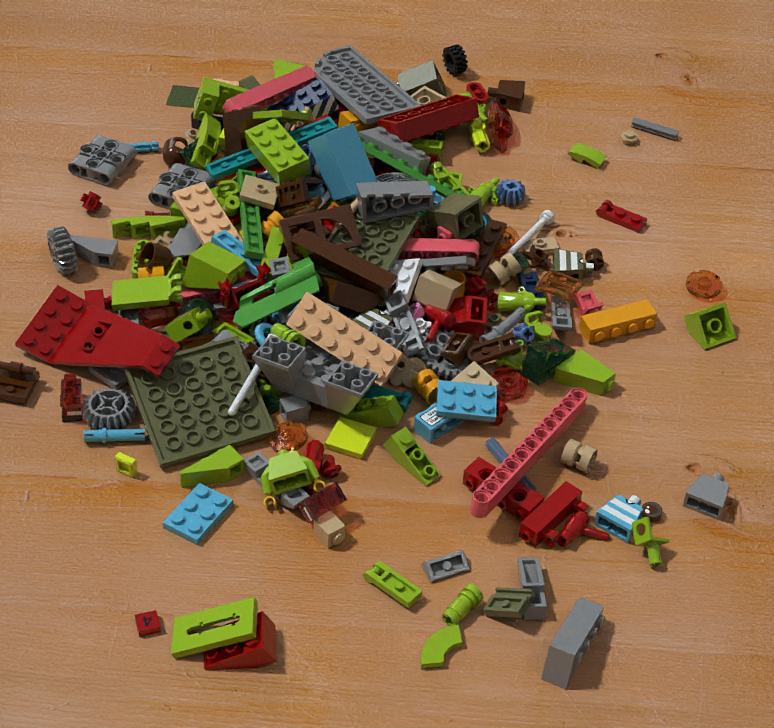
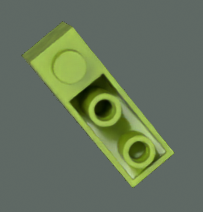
M394 395L364 398L355 405L348 415L338 412V417H344L380 428L398 426L403 415V410Z
M407 427L393 434L383 444L392 458L425 486L441 476Z
M228 445L180 471V486L183 488L197 486L199 483L206 485L228 482L245 473L244 458L231 445Z

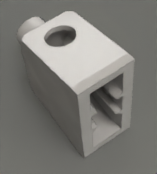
M714 473L712 477L701 474L686 491L683 506L720 521L729 484L724 482V476L720 473Z

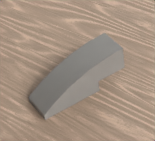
M539 557L518 558L519 588L532 589L535 597L530 599L531 603L523 618L524 620H546L547 605Z

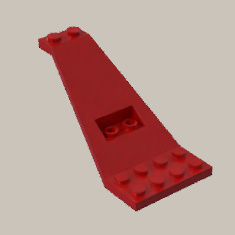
M59 285L55 287L15 342L16 347L48 365L143 369L157 378L161 376L180 348V344L168 337L91 304ZM97 330L102 331L101 334H97V333H95V332H96ZM90 345L91 348L86 349L85 346Z

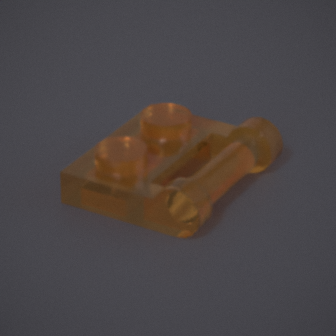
M550 269L537 282L535 290L539 292L544 291L563 298V301L569 303L572 297L582 288L583 281Z

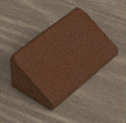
M454 332L441 350L440 355L460 366L467 356L468 349L473 346L472 334Z

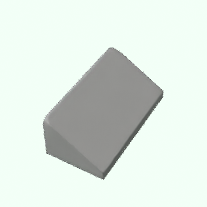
M464 550L421 563L430 582L470 570Z

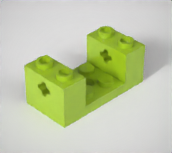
M203 77L194 101L193 119L202 121L205 113L211 116L213 112L223 114L224 110H222V107L226 100L249 89ZM265 107V108H263V109H261V110H262V111H267V107Z

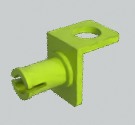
M649 517L632 522L635 546L647 548L649 566L663 564L659 546L669 543V539L652 537ZM641 524H644L646 530L644 535L641 536L638 529Z

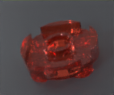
M509 367L494 371V375L491 377L500 385V388L497 389L498 400H516L525 397L528 379L524 373L521 372L519 374L515 372L514 368Z

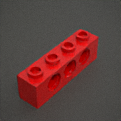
M478 457L464 470L463 484L475 491L497 467ZM518 482L497 506L513 515L516 519L523 521L544 502V497Z

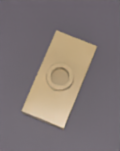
M555 237L531 239L521 247L522 252L524 250L530 252V247L533 244L535 248L543 250L546 254H552L554 249H559Z

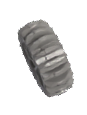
M64 226L53 227L48 230L46 238L52 262L61 275L72 274L77 271L78 262L70 234Z
M109 386L107 389L100 387L98 392L93 390L92 395H87L82 406L83 419L88 427H92L93 430H102V428L110 430L125 429L126 425H131V421L134 420L136 414V405L133 397H131L129 392H125L124 389L118 390L117 387L114 389H110Z

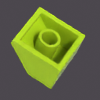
M726 303L714 304L684 315L689 334L703 349L736 338Z

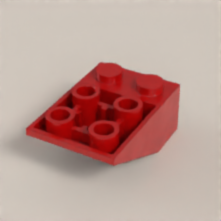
M470 295L455 298L448 311L456 316V323L452 328H446L447 332L450 333L454 330V332L472 334L474 339H479L480 336L484 335L486 327L487 298ZM428 318V321H430L433 326L434 321ZM440 327L441 332H443L445 327Z
M263 611L257 613L256 638L204 651V669H253L276 662V625ZM239 620L233 621V622L228 623V624H225V625H229V624L235 625V623L238 622Z

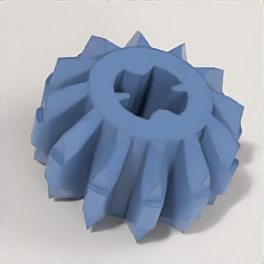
M515 179L502 180L498 184L496 196L501 204L506 203L507 206L509 204L513 206L520 204L525 198V185L521 184V181L516 182Z

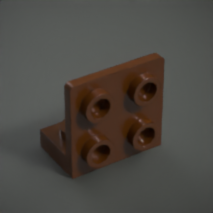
M306 177L295 178L294 182L292 180L283 181L282 185L275 187L278 208L310 201L308 188L325 184V180H318V177H310L307 180Z

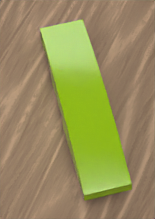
M137 216L110 220L113 238L131 235L132 239L150 236L153 240L159 235L163 237L166 231L169 232L167 236L176 235L180 228L186 226L185 218L178 216Z

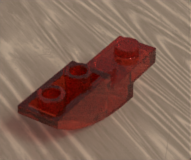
M492 100L488 125L492 127L490 145L503 153L507 150L508 138L513 133L512 118L506 108Z

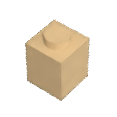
M331 510L314 519V534L328 549L345 540L346 526Z

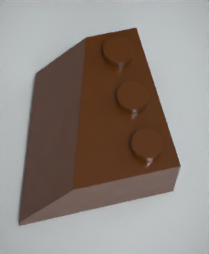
M258 105L243 107L240 110L233 109L231 112H223L226 157L248 149L245 131L267 121L253 119V112L262 111Z
M320 276L323 286L319 288L320 292L313 295L324 303L331 304L339 309L342 306L361 313H365L385 301L383 297L373 292Z

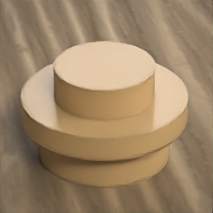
M631 130L624 131L621 134L622 142L625 145H633L637 141V134Z

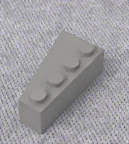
M383 127L358 132V135L364 138L363 142L376 144L379 146L378 150L382 152L384 150L394 154L393 158L396 160L401 158L409 162L407 166L411 168L416 166L422 169V174L425 175L431 159L425 155V152L413 148L410 143L403 142L398 136L386 132V129ZM381 161L382 164H384V165H386V166H387V165H388V166H391V165L387 164L386 162Z
M428 181L356 183L358 210L364 224L434 208L433 193Z
M579 597L549 645L541 680L565 690L567 689L584 653H587L591 640L594 641L598 628L601 629L604 623L605 616L602 615L604 606Z

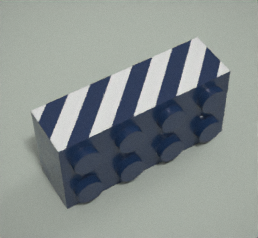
M319 78L292 95L285 97L280 102L267 108V111L296 110L301 112L305 106H308L312 110L315 120L325 114L333 113L339 109V106L332 92ZM279 122L287 132L293 126L288 122Z

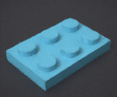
M438 380L436 416L495 422L497 386Z
M199 483L164 520L163 528L198 545L234 505L233 499Z

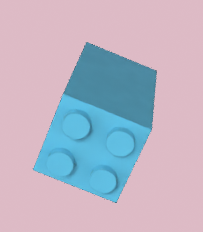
M354 123L334 129L308 141L332 201L339 199L341 202L357 197L356 183L378 182Z

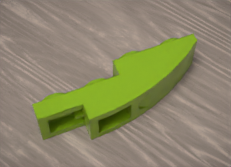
M205 113L196 137L198 142L190 162L203 171H206L205 165L209 164L212 156L217 153L219 136L221 134L220 122L208 113Z

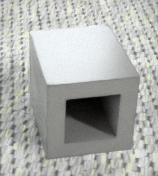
M294 395L280 399V414L287 426L309 420V411H311L309 401Z

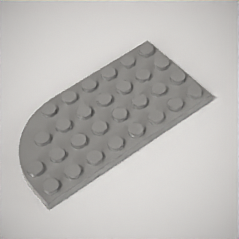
M351 45L327 51L315 63L314 73L316 79L321 78L333 96L366 125L378 122L377 119L421 106Z

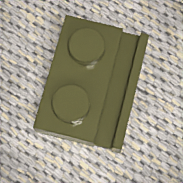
M496 587V593L491 595L483 608V612L486 616L522 618L531 603L530 599L534 598L535 594L532 589Z

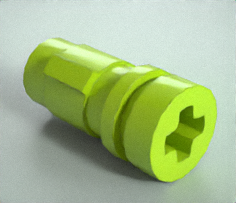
M280 323L274 324L271 328V334L283 340L305 346L306 339L299 332L291 330Z
M467 584L458 594V598L442 614L443 621L448 626L457 625L470 610H473L483 600V594L480 589L473 584Z

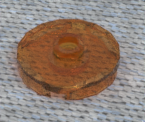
M700 270V272L695 273L694 271L688 275L686 288L692 295L707 299L716 297L721 293L723 283L717 274L707 270Z
M286 421L275 427V435L268 437L273 451L278 453V451L285 449L291 452L297 451L304 446L308 439V431L301 422Z

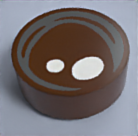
M655 502L643 504L642 518L649 517L650 522L660 520L662 507Z

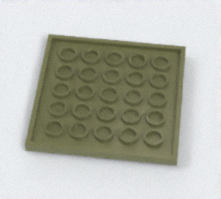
M237 336L176 352L159 378L143 369L124 368L160 469L215 453L228 445L236 447L276 434L256 382L253 383L234 416L228 414L229 408L251 373Z

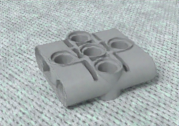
M97 135L89 144H84L80 147V153L68 164V170L75 176L107 186L117 176L125 174L126 166L137 156V151L129 144Z
M175 163L167 173L159 176V183L150 192L148 199L156 206L170 209L171 205L175 202L172 192L204 181L209 189H212L217 180L213 181L207 171Z

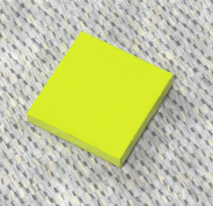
M340 417L325 442V448L362 459L377 433V428Z

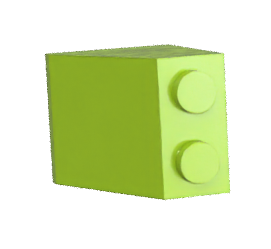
M208 241L189 255L182 286L220 289L217 284L218 281L223 283L226 278H228L232 285L238 278L244 276L246 260Z

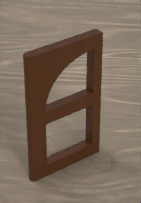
M348 204L279 220L289 261L294 262L305 259L292 252V237L289 228L313 222L316 235L326 240L322 220L333 221L341 225L348 232L352 241L338 244L337 246L345 250L360 247L362 244L351 205Z

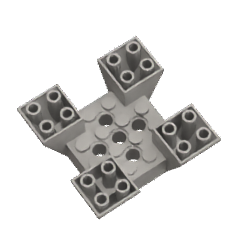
M326 303L327 305L331 306L332 308H334L335 310H337V311L339 312V308H338V307H335V306H332L331 304ZM297 304V305L295 306V308L288 314V320H289V318L291 317V315L293 314V312H294V310L296 309V307L298 306V304ZM375 320L367 329L398 350L409 337V332ZM270 335L252 355V359L277 390L346 415L361 400L378 377L376 372L353 365L350 362L341 361L306 337V343L303 347Z

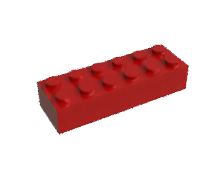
M456 94L377 120L378 127L385 128L386 132L398 136L403 142H407L408 140H418L423 135H433L436 131H446L448 127H458L460 123L473 122V119L479 117L477 98Z

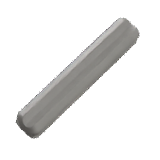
M636 117L633 118L631 123L632 127L676 140L679 134L678 130Z

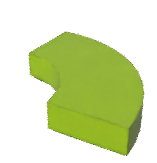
M459 624L440 629L426 641L421 653V669L443 667L444 658L447 653L455 648L462 647Z

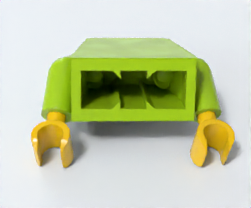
M283 449L278 451L277 456L271 457L269 459V466L265 468L261 476L263 494H266V498L263 501L266 509L269 510L268 503L273 501L275 509L278 507V503L272 497V493L277 495L312 484V480L316 495H318L317 487L326 488L325 483L319 480L320 475L314 462L305 456H300L295 450L288 452Z

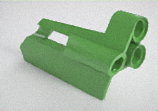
M307 257L292 264L293 270L243 295L240 299L239 310L235 312L233 323L245 328L301 301L306 291L312 295L320 292L319 288L323 286L318 272L315 271L314 263L311 259ZM276 287L274 294L253 303L254 297Z

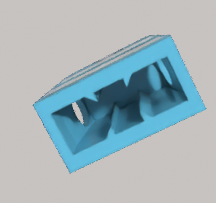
M616 495L597 510L594 525L629 543L634 535L632 522L641 519L643 508L639 506L641 500L635 495H632L629 499Z

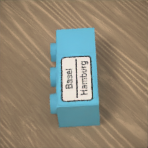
M433 403L428 409L419 412L414 417V431L428 443H432L467 419L436 416V403Z

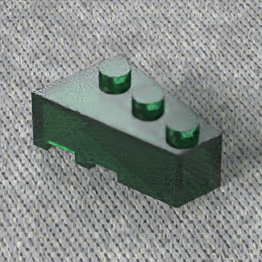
M558 339L529 343L525 359L521 365L522 371L520 375L539 386L554 377L556 367L574 355L576 350Z

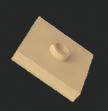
M245 175L239 200L273 210L277 198L275 187L279 185Z

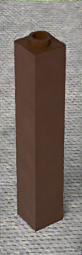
M303 228L291 238L292 252L304 258L309 257L312 262L387 300L398 287L397 275Z

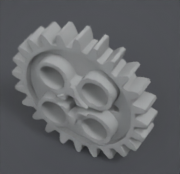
M446 328L443 332L439 329L432 342L427 340L428 332L425 331L423 336L421 335L425 349L416 353V357L424 362L427 369L433 370L438 378L443 376L444 380H447L448 377L452 380L471 364L467 356L460 366L445 357L439 363L441 357H443L440 355V352L454 334V330L448 333Z

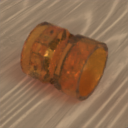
M507 226L493 255L494 257L501 258L519 240V236L513 228Z

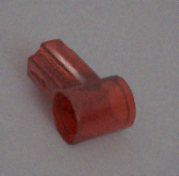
M169 302L167 306H160V308L144 312L143 316H141L142 323L148 329L168 325L178 317L177 303Z

